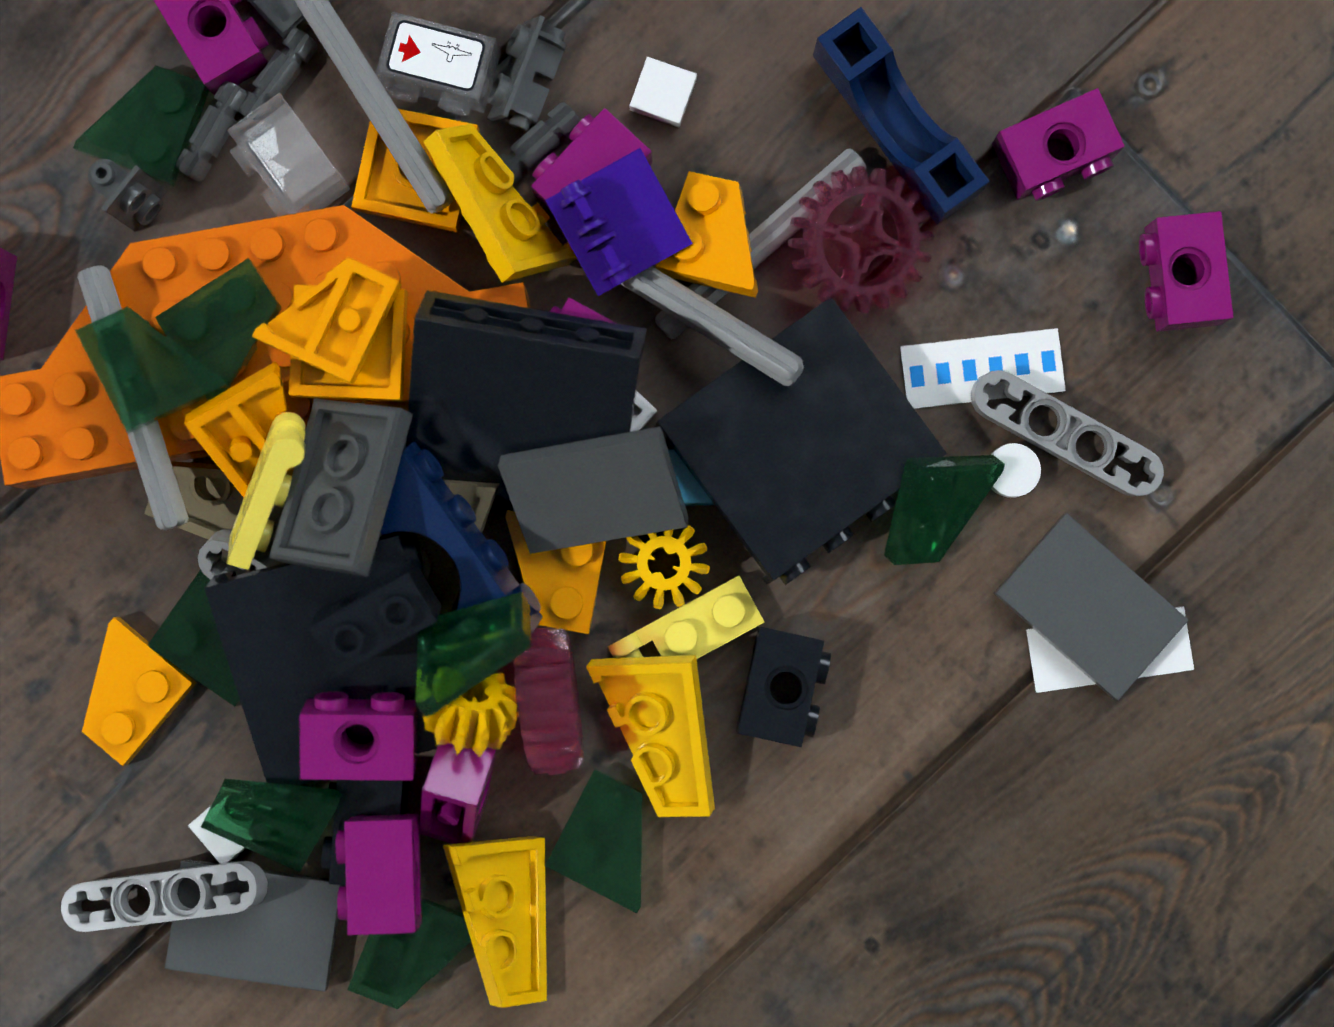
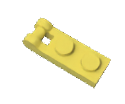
M282 413L272 422L230 534L228 565L249 570L256 550L265 552L269 545L274 527V521L268 519L273 505L283 507L291 485L292 476L286 474L288 468L296 467L304 459L306 426L304 420L295 413Z
M737 576L607 647L613 658L643 657L639 648L653 640L661 656L696 655L698 659L765 622L741 577Z

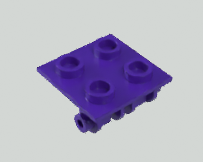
M641 148L582 180L579 179L562 188L561 192L545 200L597 296L693 244Z

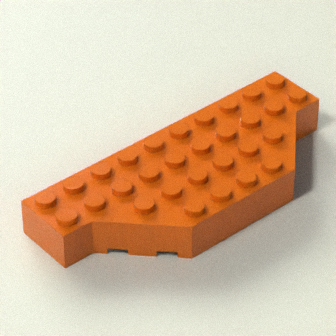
M345 205L133 242L128 245L110 271L170 461L176 462L209 456L184 425L185 415L273 362H276L281 370L287 412L299 415L304 420L305 426H307L314 398H295L288 395L290 355L255 339L252 335L255 329L263 322L268 324L293 304L294 284L318 285L326 278V274L347 257L398 280L402 284L400 289H405L408 292L403 402L325 400L402 408L408 412L414 320L426 290L531 308L528 291L524 283L521 282L469 292ZM87 306L81 311L41 369L0 376V460L6 486L29 489L138 469Z

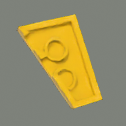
M472 124L437 129L423 141L435 162L438 172L447 183L461 209L463 217L472 228L487 256L489 264L495 270L501 283L568 266L577 259L569 243L567 242L562 245L544 224L550 219V216L537 202L531 207L512 186L514 183L513 172Z
M696 655L591 659L586 668L593 683L598 682L609 704L607 712L615 728L620 727L633 754L631 762L657 816H711L715 809Z
M527 836L443 845L490 1005L506 1008L547 1001L545 838Z

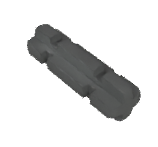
M298 28L292 29L284 39L282 44L285 48L282 52L276 50L252 83L255 89L252 93L247 90L246 98L238 110L241 115L256 125H262L273 111L270 105L273 101L277 104L302 71L299 65L302 61L308 63L317 50L318 45L315 40Z
M225 81L221 84L214 96L218 100L214 107L212 105L208 106L189 139V142L192 143L190 150L188 151L184 148L176 162V168L181 173L195 181L201 182L205 179L212 166L209 163L211 156L217 158L237 123L234 117L237 112L239 113L238 110L246 98V90L230 81Z
M564 102L559 103L547 114L548 120L545 123L540 120L510 147L511 153L506 156L503 153L499 156L514 174L512 186L523 178L521 172L525 169L531 171L560 145L559 139L562 136L567 139L574 127L580 122L578 115L569 105Z

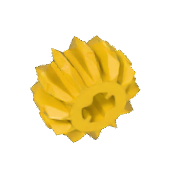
M687 526L678 539L672 537L674 529L664 531V536L657 537L656 532L647 534L650 540L646 543L638 536L626 537L632 546L640 550L638 556L630 553H620L618 558L624 564H637L638 569L622 575L621 581L623 584L632 583L639 578H642L644 581L635 591L634 599L641 601L652 587L656 589L653 600L654 608L662 609L664 605V591L671 590L673 601L677 607L685 604L684 597L678 589L682 583L695 594L700 593L702 587L688 577L689 572L701 575L708 574L710 566L704 563H691V557L702 555L707 551L705 543L697 544L690 549H687L684 545L695 532V529L691 526ZM664 548L668 556L677 554L679 557L680 567L673 566V570L677 573L671 578L664 579L661 572L652 574L649 570V560L656 561L652 554L658 549Z
M460 662L455 671L441 668L435 681L430 682L429 688L425 691L423 706H425L423 716L425 730L434 733L436 746L453 744L457 755L464 748L472 749L479 757H481L487 747L500 750L503 742L506 741V737L511 735L512 729H515L518 712H516V688L506 685L504 673L492 675L487 673L484 663L478 670L469 669L463 662Z

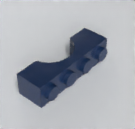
M862 7L817 38L813 57L937 225L982 193L990 181L960 140L942 130L919 104L898 68L893 49Z
M414 441L403 449L380 532L381 534L408 531L422 534L440 544L451 556L460 576L461 594L457 609L448 625L480 667L483 663L486 665L531 635L543 618L539 612L541 606L534 592L524 583L519 585L507 569L509 563L502 548L493 539L486 540L475 525L476 516L470 504L461 495L456 494L454 496L443 481V469L435 456L426 449L421 450Z

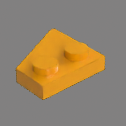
M688 171L675 212L693 244L657 263L656 269L674 279L756 298L758 286L754 276L751 258L752 249L745 221L746 212L743 193L739 182Z
M347 257L326 274V278L317 286L307 288L292 300L293 304L268 324L263 322L258 326L252 337L354 385L402 284L390 276Z
M276 362L271 363L185 415L184 425L243 498L245 497L272 422L278 415L287 412L280 367ZM295 467L288 468L286 474L292 476Z
M507 510L506 521L524 584L534 592L541 606L539 612L543 618L538 625L589 634L607 541L530 554L515 511Z
M113 617L108 623L82 732L120 765H128L197 682L123 619Z

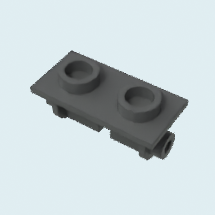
M540 15L525 21L523 25L518 24L513 30L506 47V53L511 55L504 74L500 73L495 78L488 94L487 102L492 104V108L487 120L495 121L506 118L509 115L511 118L508 125L522 132H528L531 124L535 125L538 123L550 89L533 82V77L537 74L550 81L553 80L567 46L563 42L564 31L550 25H546L544 31L541 30L545 17Z
M100 159L94 162L88 171V180L91 186L108 199L102 209L134 232L141 224H149L162 209L163 200L161 198L167 190L137 165L128 173L112 160Z

